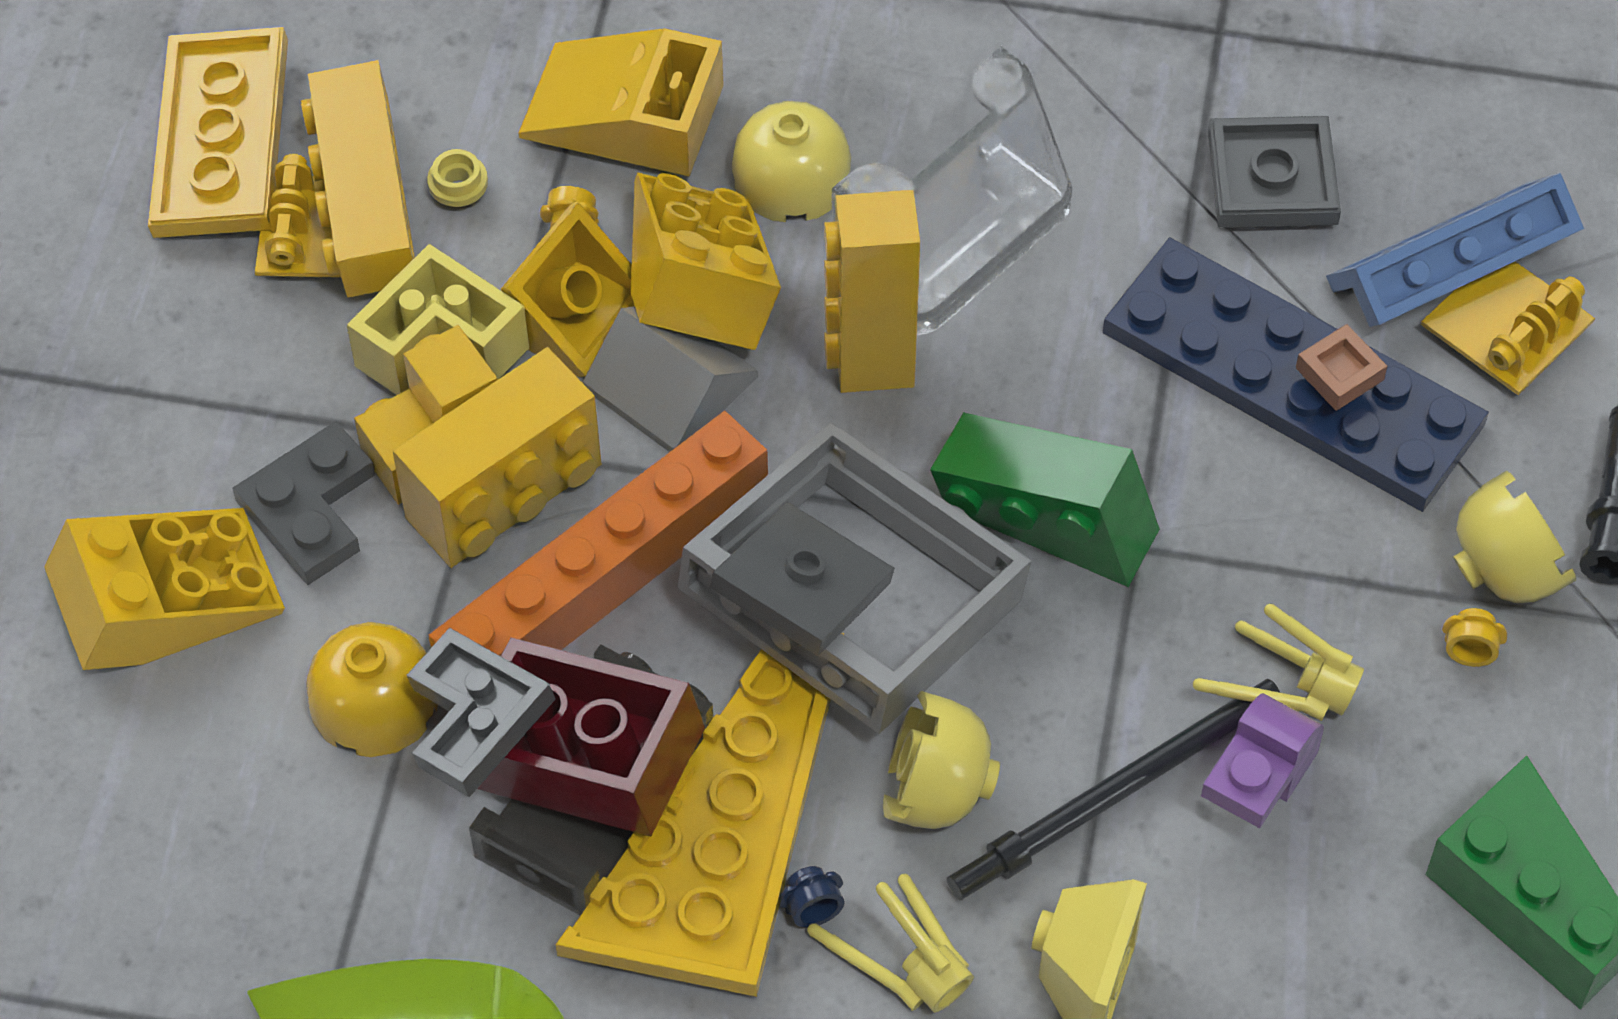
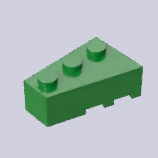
M963 412L930 469L942 499L962 509L975 522L1128 588L1160 530L1135 455L1130 448Z
M1526 755L1437 838L1425 875L1581 1010L1618 973V896Z

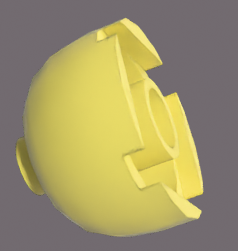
M783 101L770 104L753 114L737 135L732 159L735 189L737 193L744 196L751 204L754 213L779 222H786V215L798 216L806 214V221L817 219L836 207V195H845L849 189L851 154L843 129L821 108L807 102Z
M1506 470L1469 496L1460 510L1456 531L1463 551L1454 555L1453 558L1473 589L1484 583L1500 599L1513 603L1536 602L1555 594L1576 581V575L1573 568L1560 574L1555 561L1565 556L1564 551L1527 493L1524 492L1513 498L1506 489L1507 485L1516 480Z
M920 691L917 697L923 710L910 706L899 731L889 764L888 773H896V780L900 781L898 796L896 799L884 794L883 812L884 817L889 820L914 827L937 829L953 826L965 818L972 811L978 797L990 799L997 784L1000 762L990 759V736L984 722L970 708L953 700Z

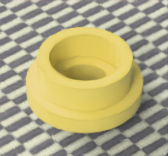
M452 149L440 154L433 162L427 176L428 188L433 198L441 204L451 207H462L476 202L483 196L488 186L487 171L483 163L474 154L462 149ZM458 180H462V181H463V182H459V183H452V182L458 181Z

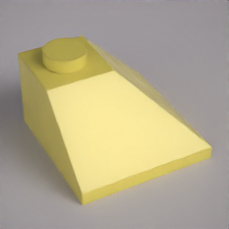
M1132 879L1062 889L1055 912L1042 910L1031 949L1042 952L1039 979L1062 1019H1112L1137 943L1147 883Z

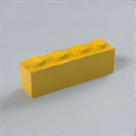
M379 60L309 73L311 98L301 100L308 135L317 134L318 144L308 146L315 181L324 180L325 191L315 192L318 215L322 228L331 227L333 238L322 240L325 262L329 276L341 275L347 298L381 291L415 258L389 98Z
M914 190L836 195V221L824 222L827 259L824 260L826 297H824L826 326L824 349L826 368L838 369L841 393L915 387L920 236Z

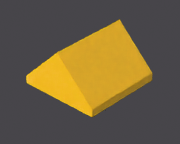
M579 202L571 203L501 288L502 292L524 305L529 341L528 350L537 354L548 346L577 377H585L620 309L635 307L631 295L632 264Z

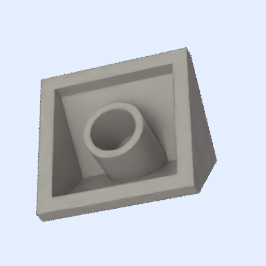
M626 307L620 309L583 380V384L595 395L596 399L670 452L726 409L758 377V370L717 341L639 323L635 307Z

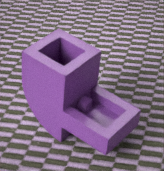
M1264 693L1260 694L1240 718L1235 736L1203 784L1201 797L1261 828L1279 798L1285 802L1288 801L1318 754L1324 726Z

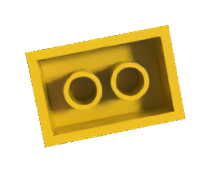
M547 346L392 450L406 520L450 568L467 557H476L482 554L493 544L497 536L518 522H527L533 519L543 510L548 501L568 487L574 488L584 484L591 478L596 469L602 465L595 395Z

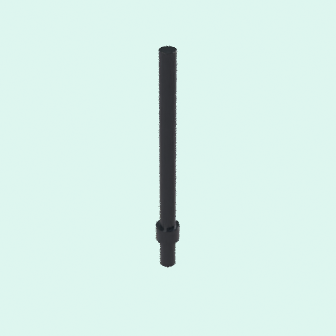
M1265 679L1254 686V688L1280 692L1277 685L1270 679ZM1238 699L1231 700L1021 832L1015 833L1009 830L987 844V853L947 877V883L952 893L959 900H963L1001 875L1009 879L1032 864L1031 857L1235 730L1238 727L1240 718L1252 702Z

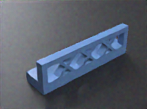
M1561 173L1527 182L1337 270L1326 277L1333 292L1353 288L1369 327H1373L1584 229V226Z

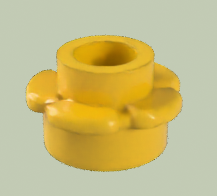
M560 186L554 188L548 194L547 205H543L540 209V217L544 222H550L551 229L571 203L579 202L598 225L599 212L595 208L596 197L590 191L580 187Z
M1468 608L1459 612L1458 615L1449 617L1444 622L1442 631L1446 634L1445 642L1448 656L1457 663L1472 667L1486 666L1493 663L1498 658L1500 644H1505L1508 636L1504 625L1496 623L1495 617L1490 612L1479 608Z

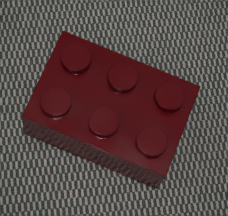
M510 638L501 657L549 683L556 699L477 789L651 837L705 729L689 682Z

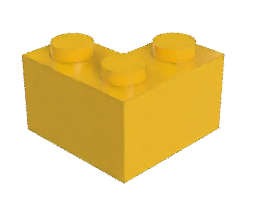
M459 324L441 334H433L423 338L414 348L403 353L409 384L408 390L392 398L378 400L370 405L364 413L354 417L360 448L372 460L375 473L398 505L402 503L392 450L498 380Z

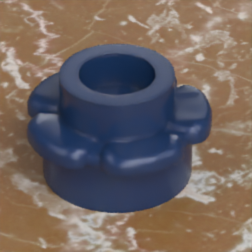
M818 866L802 868L787 879L786 888L779 897L780 906L785 908L787 914L792 915L795 924L799 927L808 928L813 923L817 925L824 924L837 916L844 907L845 901L839 890L843 885V880L834 871L824 874L823 869Z

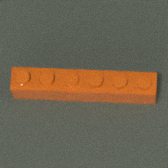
M724 410L429 634L430 646L432 647L451 628L499 656L502 655L510 638L559 650L564 649L682 558L683 547L762 481L768 475L767 449Z

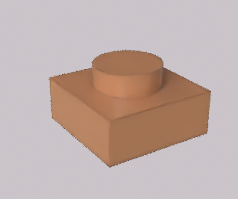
M1348 324L1299 353L1296 369L1336 411L1384 381L1388 367Z

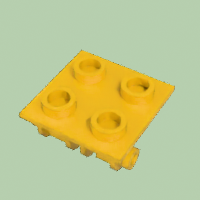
M299 154L285 155L283 160L275 167L276 186L275 192L271 196L272 208L269 211L271 230H260L255 276L341 278L340 274L329 276L323 252L322 240L333 238L331 227L322 228L315 199V192L325 191L324 180L315 181L312 171L303 156Z
M1515 261L1455 289L1421 321V325L1516 395H1519L1594 322L1595 317L1581 308L1585 288L1578 279L1568 276L1565 279H1556L1548 285Z

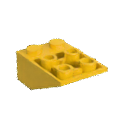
M663 28L557 42L553 46L518 132L519 138L690 177L724 86L722 41Z
M637 172L634 180L631 295L639 323L756 350L781 285L751 204L744 196L730 189L716 188L713 192L690 186L687 181L672 174L662 173L654 177Z
M244 508L66 519L44 566L82 670L144 665L281 615L285 609Z

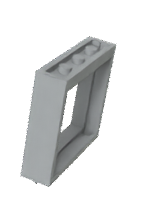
M830 422L683 547L677 588L876 733L880 734L918 698L917 695L920 691L925 692L1021 602L1032 560L1014 549L1011 543L1001 540L972 520L962 509L949 504L920 484L914 476L908 472L901 471L872 451L862 440L859 442ZM824 484H827L980 592L900 667L893 671L843 634H840L819 656L815 655L709 588L713 571L785 503L789 502L798 508Z

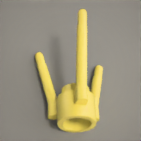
M1267 604L1264 607V613L1282 626L1284 630L1314 652L1311 656L1245 621H1238L1235 624V629L1238 633L1255 641V643L1304 668L1297 688L1307 692V696H1295L1197 678L1193 681V688L1197 691L1253 702L1257 696L1264 693L1296 711L1303 712L1322 721L1327 710L1341 716L1344 714L1358 687L1364 668L1351 663L1353 656L1332 647L1274 604Z
M901 874L898 877V883L926 932L887 883L880 882L876 886L877 894L917 946L902 964V968L908 973L906 981L819 925L813 923L808 926L807 932L811 937L898 994L912 1011L916 1010L923 1002L934 1013L943 1010L961 996L974 979L972 973L967 969L969 964L953 947L921 892L918 891L908 874Z

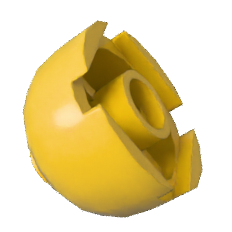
M366 622L350 625L327 639L313 656L306 681L312 721L325 741L337 747V742L343 747L353 748L356 750V755L376 757L397 753L420 739L427 730L426 722L433 715L434 708L437 711L438 704L415 692L407 678V674L426 654V651L415 637L393 625Z

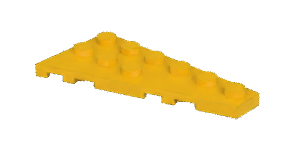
M761 649L739 680L740 687L720 715L716 714L704 730L703 740L690 757L652 836L633 832L628 840V848L607 878L602 877L590 894V903L573 927L568 926L556 943L557 956L757 997L780 906L779 897L784 890L831 699Z

